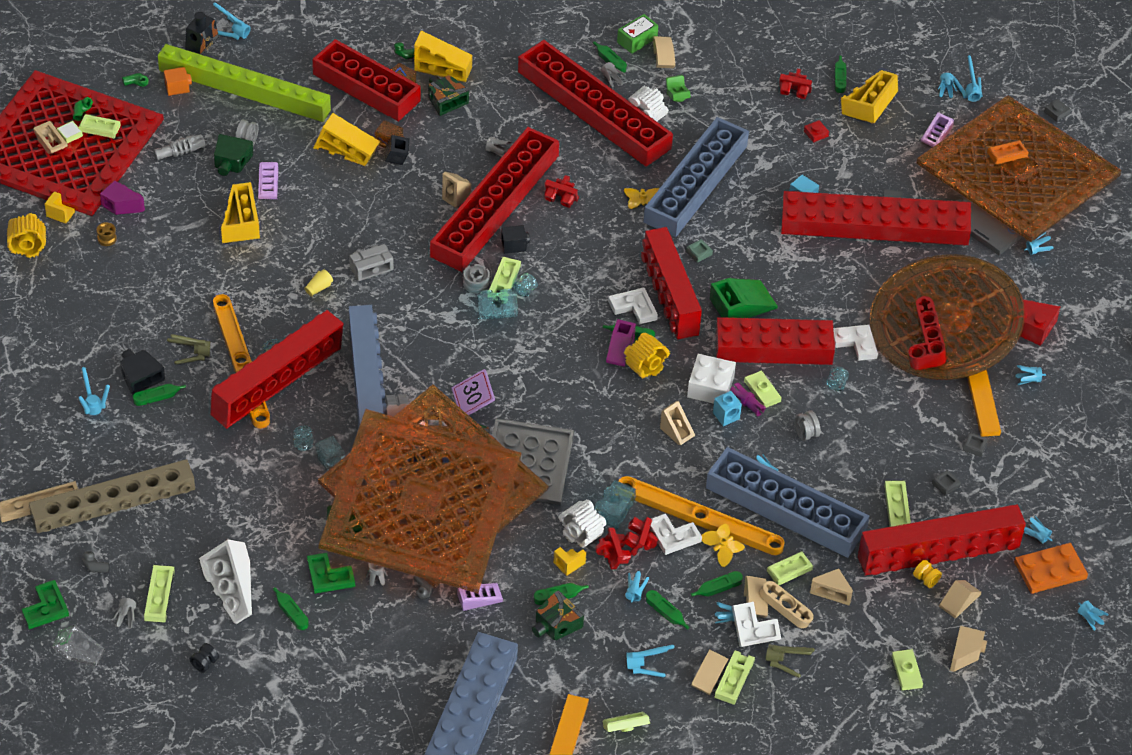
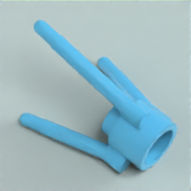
M213 3L216 8L227 15L228 20L234 23L232 26L234 33L218 31V34L233 37L237 40L240 37L245 39L250 32V26L237 19L217 3Z
M969 55L968 64L972 83L967 85L966 91L955 76L954 83L961 91L964 99L968 98L970 102H976L983 97L981 78H977L976 84L973 63Z
M82 367L87 399L84 400L80 396L79 400L85 414L97 415L102 409L106 408L105 402L110 385H106L102 400L98 396L92 395L86 368Z
M674 645L626 653L627 669H633V674L641 673L665 677V673L641 669L640 666H644L645 656L667 652L669 649H673Z

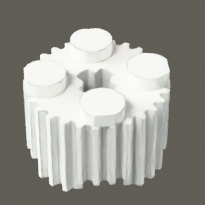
M644 85L628 98L630 103L655 121H659L669 111L662 101L664 98L663 94L657 88L650 89Z
M590 500L578 501L558 517L565 527L563 535L566 536V539L571 543L577 542L582 548L604 533L603 527L606 526L605 518L596 513L597 511L594 510L593 503Z

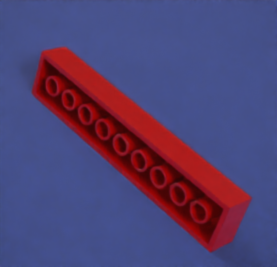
M542 40L518 56V73L644 166H649L672 149V132L547 41Z
M527 127L430 241V257L463 272L559 157L560 141Z
M784 191L781 234L969 245L971 202Z

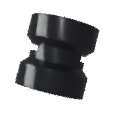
M204 643L199 648V652L194 653L189 660L196 670L204 673L209 669L211 663H215L219 659V654L213 646Z

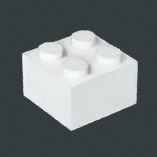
M698 354L689 380L687 398L714 404V398L730 391L736 362Z

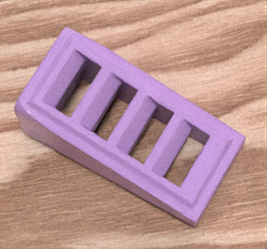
M938 112L921 138V142L937 149L952 129L954 120ZM930 137V138L936 140V142H933V141H931V140H929V139H927V138Z
M261 162L259 164L258 199H277L279 174L277 162Z
M497 583L457 586V595L463 611L503 602ZM490 591H494L495 596H491Z

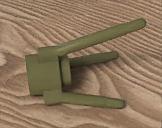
M174 334L171 335V338L167 339L168 342L194 346V354H198L195 357L177 360L174 362L175 364L197 360L205 361V356L210 357L211 341L197 340Z
M769 644L766 661H771L770 666L777 667L800 678L801 675L779 664V661H784L785 653L811 655L815 649Z

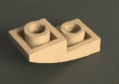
M654 36L653 49L654 54H656V68H674L675 54L671 37Z
M745 576L744 597H746V603L754 602L756 617L766 618L768 616V603L760 597L759 591L767 581L764 578Z
M709 649L691 686L710 695L728 658Z

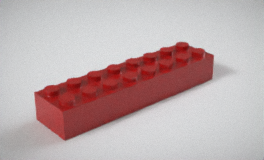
M326 310L322 314L315 316L309 323L303 324L299 330L289 334L280 343L274 344L270 350L260 354L251 363L245 364L241 370L231 374L222 383L216 384L211 393L210 415L226 429L249 414L250 411L262 405L264 401L269 400L340 350L344 323Z
M1018 504L864 531L861 535L858 559L866 576L888 571H898L910 567L916 568L923 560H927L931 564H937L943 561H955L960 558L976 557L982 554H994L1004 550H1015L1020 548L1026 522Z

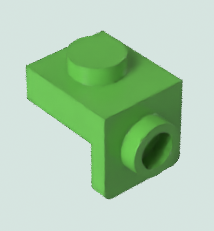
M683 75L666 78L667 95L673 101L682 102L687 98H691L690 91L685 87Z

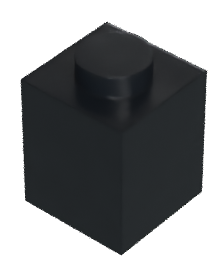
M391 135L385 149V162L403 165L409 154L410 138Z
M524 225L501 227V242L504 254L525 252L527 250L530 237L529 233L525 232Z

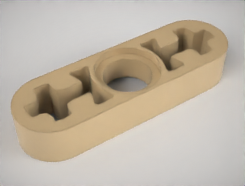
M767 581L764 583L759 591L760 597L797 627L807 628L813 620V613L775 582ZM782 601L788 602L791 608L784 607Z

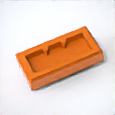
M1020 140L990 147L987 150V154L995 164L1028 157L1029 153Z

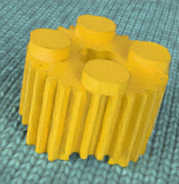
M32 213L27 214L26 217L22 215V217L18 216V218L10 219L7 228V247L9 251L14 254L16 252L21 255L25 254L29 258L35 257V255L39 256L40 251L46 245V226H44L42 220L37 219V215Z
M642 333L638 341L636 340L635 343L626 347L624 354L627 356L625 357V362L642 379L651 375L657 376L663 370L664 359L668 358L670 351L654 336Z

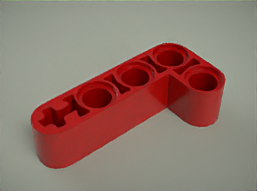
M922 296L916 301V309L924 343L913 345L908 350L910 366L915 370L941 366L946 362L945 344L933 300L928 296Z

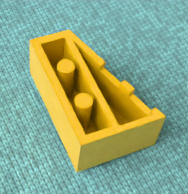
M332 113L323 126L313 148L328 150L331 155H335V153L343 155L346 160L366 166L375 153L380 141Z

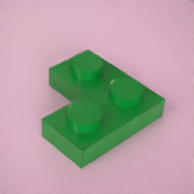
M327 553L307 556L314 594L355 587L352 566L331 569Z
M55 580L35 586L40 603L22 609V614L29 629L69 616V611Z

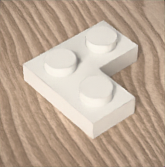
M645 288L608 297V302L615 315L633 311L639 324L658 319V314Z
M869 325L833 328L835 348L854 346L858 361L877 359L878 352Z
M666 514L652 518L650 531L657 537L658 544L665 555L702 542V536L693 522L674 528Z
M754 602L732 606L739 647L781 639L778 619L757 622Z

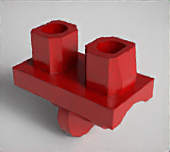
M797 68L796 73L789 72V75L781 74L779 80L780 94L789 95L791 89L797 90L796 97L806 99L808 93H811L812 80H808L807 75H802L799 68Z
M567 175L564 176L563 180L557 178L556 182L547 179L544 197L545 200L554 202L557 195L561 196V205L570 208L573 202H577L579 199L578 189L574 188L575 184L570 182V176Z
M634 517L629 522L628 529L631 531L626 534L623 543L631 547V555L636 556L639 548L644 547L645 550H649L657 546V537L653 532H649L652 523L651 518L646 517L642 521Z
M608 528V534L600 539L599 544L595 547L598 555H604V558L608 559L611 569H617L619 564H628L631 559L630 551L621 549L625 545L623 543L624 534H616L615 528Z

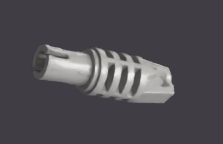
M201 134L187 136L185 139L180 138V140L177 139L175 142L171 141L169 145L154 149V155L157 161L170 156H182L183 153L188 154V152L191 153L206 146L205 140Z

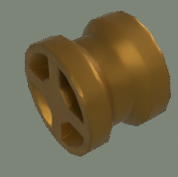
M104 222L97 227L98 242L102 246H111L117 241L116 228L112 223Z

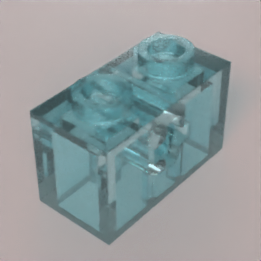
M501 289L500 292L493 293V290H483L481 294L477 295L479 320L518 316L517 291L512 292V289ZM496 299L499 303H502L499 308H496V305L492 304L495 302Z
M616 480L613 481L611 486L606 487L603 499L597 501L594 510L605 518L607 526L615 529L619 528L635 502L636 489Z

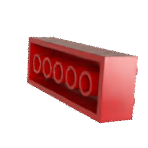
M336 39L312 59L313 75L398 122L421 101L420 85Z
M663 227L645 231V239L642 240L644 252H641V258L643 263L647 265L648 276L653 279L652 284L654 290L658 292L659 303L664 306V315L670 321L671 332L675 333L677 340L699 336L702 309L668 228Z
M717 317L715 332L716 358L740 363L833 365L835 353L833 320Z

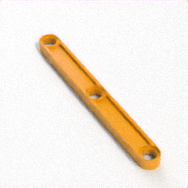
M219 294L213 299V308L236 373L245 364L252 361L229 296ZM220 301L227 303L225 306L217 305ZM238 358L246 359L243 363H238L236 360ZM265 401L262 405L250 411L249 415L252 424L256 428L261 429L269 425L270 414ZM259 416L266 417V420L257 421L256 418Z
M624 476L618 481L617 490L624 497L687 522H693L695 525L710 531H717L721 525L727 524L730 529L729 536H733V540L770 555H779L783 552L785 542L777 534L635 478ZM627 483L630 484L632 488L624 489L621 486ZM703 513L705 517L700 519L695 514ZM777 542L780 544V547L773 548L769 544Z

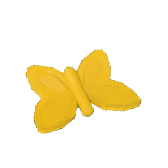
M625 188L624 193L630 198L628 208L633 209L640 204L643 206L648 204L660 188H652L647 191L641 189L640 192L636 189Z
M727 524L721 525L717 531H708L701 535L703 543L710 546L716 545L713 547L714 551L719 549L717 556L718 562L722 567L730 563L733 553L740 552L745 548L742 543L733 541V536H729L730 529Z

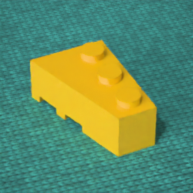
M420 31L414 44V71L440 77L449 75L458 81L466 82L472 69V55Z
M881 70L867 79L863 86L854 88L853 93L841 97L842 114L875 123L898 92V75Z
M251 182L232 185L224 222L221 226L222 243L260 239L259 221Z

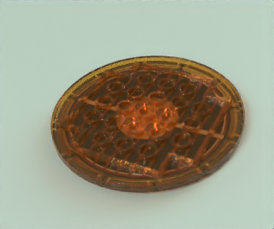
M957 254L927 257L901 268L880 287L870 310L872 336L882 355L890 363L909 374L936 380L968 377L997 364L1016 345L1023 331L1025 320L1022 295L1008 274L985 260ZM922 296H928L932 298L945 344L946 362L941 366L915 370L910 366L908 350L913 345L924 343L917 317L916 301Z

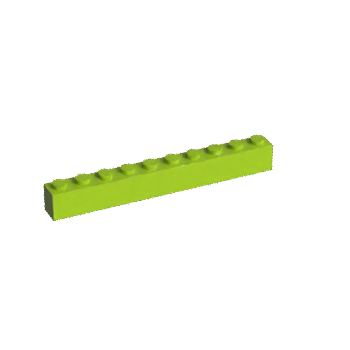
M165 44L158 54V65L161 72L185 67L187 74L191 75L193 82L320 122H324L331 111L329 94Z

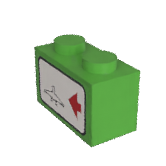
M643 14L618 29L617 43L632 54L642 49L648 43L653 42V37L658 36V24Z

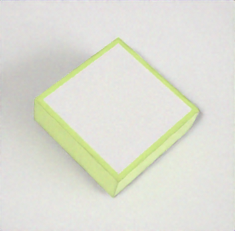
M73 121L57 128V131L66 143L83 136L82 131Z

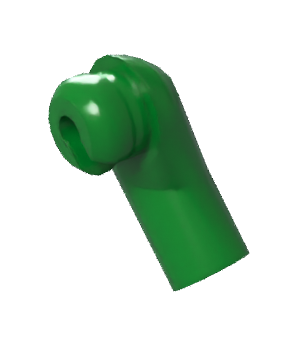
M401 42L394 44L395 54L405 59L414 58V49H405L404 44Z
M141 73L122 77L124 86L135 84L145 87L149 83L148 77Z
M85 97L75 103L73 119L75 121H81L83 113L92 107L93 101L90 97Z

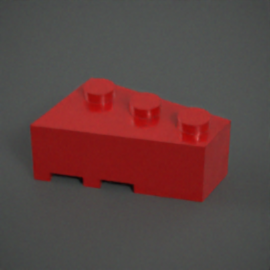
M1010 297L1014 313L1018 315L1020 312H1024V317L1017 316L1014 318L1011 333H1016L1019 319H1024L1019 336L1041 346L1056 324L1061 306L1021 299L1023 311H1019L1016 298Z

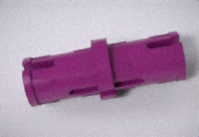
M735 383L734 385L738 390L732 386L730 391L741 400V404L744 407L747 406L756 416L762 415L758 409L764 413L766 407L755 399V395L752 392H748L740 383Z

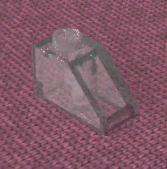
M75 624L59 630L52 645V648L66 659L94 667L98 666L105 651L104 647Z

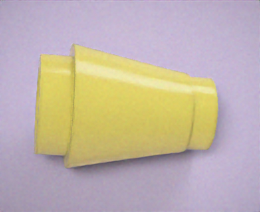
M323 269L316 273L304 289L310 296H313L331 286L333 278Z

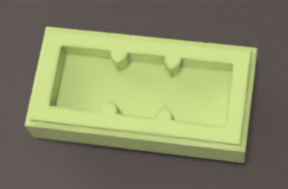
M85 114L79 129L85 133L115 138L120 128V121Z
M762 371L745 377L744 382L757 400L766 408L781 402L782 397Z
M802 551L767 567L768 574L778 585L813 570V565Z
M913 649L892 652V659L901 689L922 688L923 681Z
M644 712L603 720V727L608 732L616 730L626 732L633 730L635 726L650 724L649 716Z

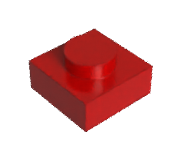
M820 120L804 126V132L813 143L829 137L828 129Z

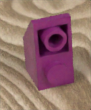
M114 181L100 193L102 207L115 215L139 213L145 210L144 197L117 181Z
M617 319L612 332L606 363L625 367V357L627 356L624 354V351L635 340L636 323Z

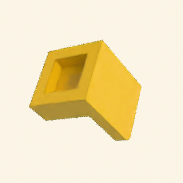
M53 192L45 203L46 217L66 224L75 213L74 208L62 204L60 193Z
M559 547L554 551L553 563L568 576L586 563V552L581 550L577 553L574 549L565 552Z

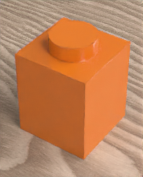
M185 67L164 70V81L168 96L190 92L189 85L192 84L191 75L187 74Z

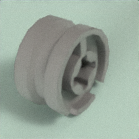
M242 119L237 127L235 137L253 141L254 146L258 136V123H249L247 120Z
M474 264L471 267L470 265L467 266L463 271L464 288L473 294L485 292L489 287V270L485 269L484 265Z
M812 410L806 411L804 414H797L794 417L795 428L802 441L820 436L819 420Z

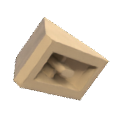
M50 121L33 128L39 143H41L48 154L68 147L66 141ZM55 140L59 145L52 147L49 142L54 145L53 141Z
M679 401L662 410L660 429L678 445L684 444L695 436Z
M839 569L813 578L810 590L811 594L846 605H850L853 592Z
M955 580L939 607L956 619L981 595V591L966 580Z

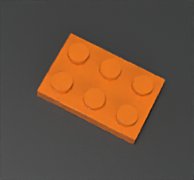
M1071 543L1015 557L1014 560L1031 594L1081 581L1088 577V573Z

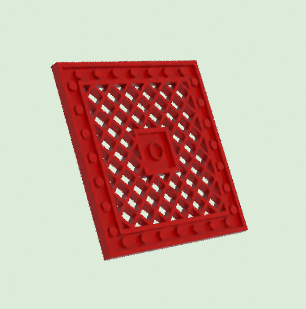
M35 70L0 114V156L4 155V158L0 159V184L48 200L53 192L60 193L63 205L74 208L75 211L93 216L101 205L100 193L114 181L118 182L163 122L164 116L155 111ZM50 96L49 99L41 100V98ZM85 97H90L93 101L92 107L84 112L83 116L85 114L98 113L96 117L120 121V128L115 137H122L121 139L113 140V138L95 134L89 137L88 134L90 133L82 132L83 136L67 143L68 147L48 154L38 140H29L37 138L35 132H26V130L33 129L48 121L54 124L56 129L67 124L64 121L73 119L75 103ZM66 102L64 105L57 106L59 103ZM50 105H53V106H54V107L47 108V109L44 108V107L50 106ZM41 108L39 111L32 112L34 109ZM70 111V113L61 115V112ZM57 113V116L48 118V115ZM40 117H44V118H45V119H41V120H37V121L35 120L36 118H40ZM73 119V122L79 127L81 121ZM32 120V122L23 124L24 121ZM129 124H130V126H131V127H127V128H122V127H121V126H125V125H129ZM23 132V134L13 135L14 133ZM109 139V142L100 143V141ZM26 140V143L17 145V142ZM55 140L53 141L54 145L49 142L52 147L59 145ZM95 142H96V144H97V145H93V146H89V147H88V145H87V144H91V143H95ZM12 143H13V145H14V146H10V147H6V148L4 147V145H8V144H12ZM27 149L30 150L29 152L20 153V151H23V150H27ZM106 149H113L112 151L104 152ZM100 151V154L91 155V153ZM15 152L17 153V155H13V156H9V157H8V155H7V154H11V153H15ZM86 154H87V156H88V157H84V158H80V159H79V157H78V156H82V155H86ZM46 155V157L44 158H36L38 156ZM33 158L32 161L24 162L26 159ZM20 161V164L11 166V163ZM62 161L60 164L53 165L54 162ZM97 161H104L103 163L95 164ZM91 163V166L82 167V165ZM49 164L48 167L40 168L41 165ZM77 166H78V168H79V169H75V170H71V171L69 170V168H73V167H77ZM29 168H37L36 170L27 171ZM61 170H65V171H66V172L59 173V174L56 173L57 171H61ZM92 172L95 173V175H91V176H87V177H86V175H85V174L92 173ZM53 173V175L51 176H43L45 174ZM82 175V178L73 180L72 178ZM69 178V181L60 183V180ZM84 184L86 185V187H83V188H79V189L76 188V186H80V185H84Z

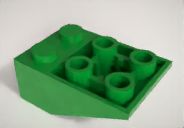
M727 278L711 284L709 299L723 318H750L778 308L761 280Z

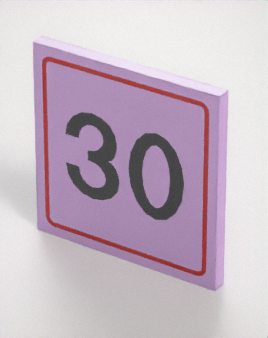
M485 369L452 387L462 419L495 401Z

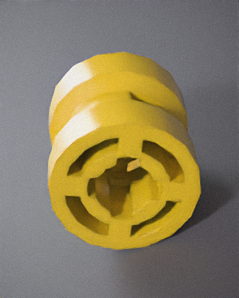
M923 560L915 568L913 576L918 580L922 579L924 585L932 588L940 580L942 572L937 568H932V564L927 560Z

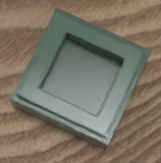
M702 239L686 247V252L697 263L713 254V250Z

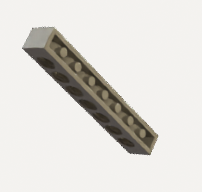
M186 459L29 502L30 513L36 532H47L51 529L69 526L73 523L87 521L91 518L126 510L134 506L148 504L181 493H188L195 490V481Z

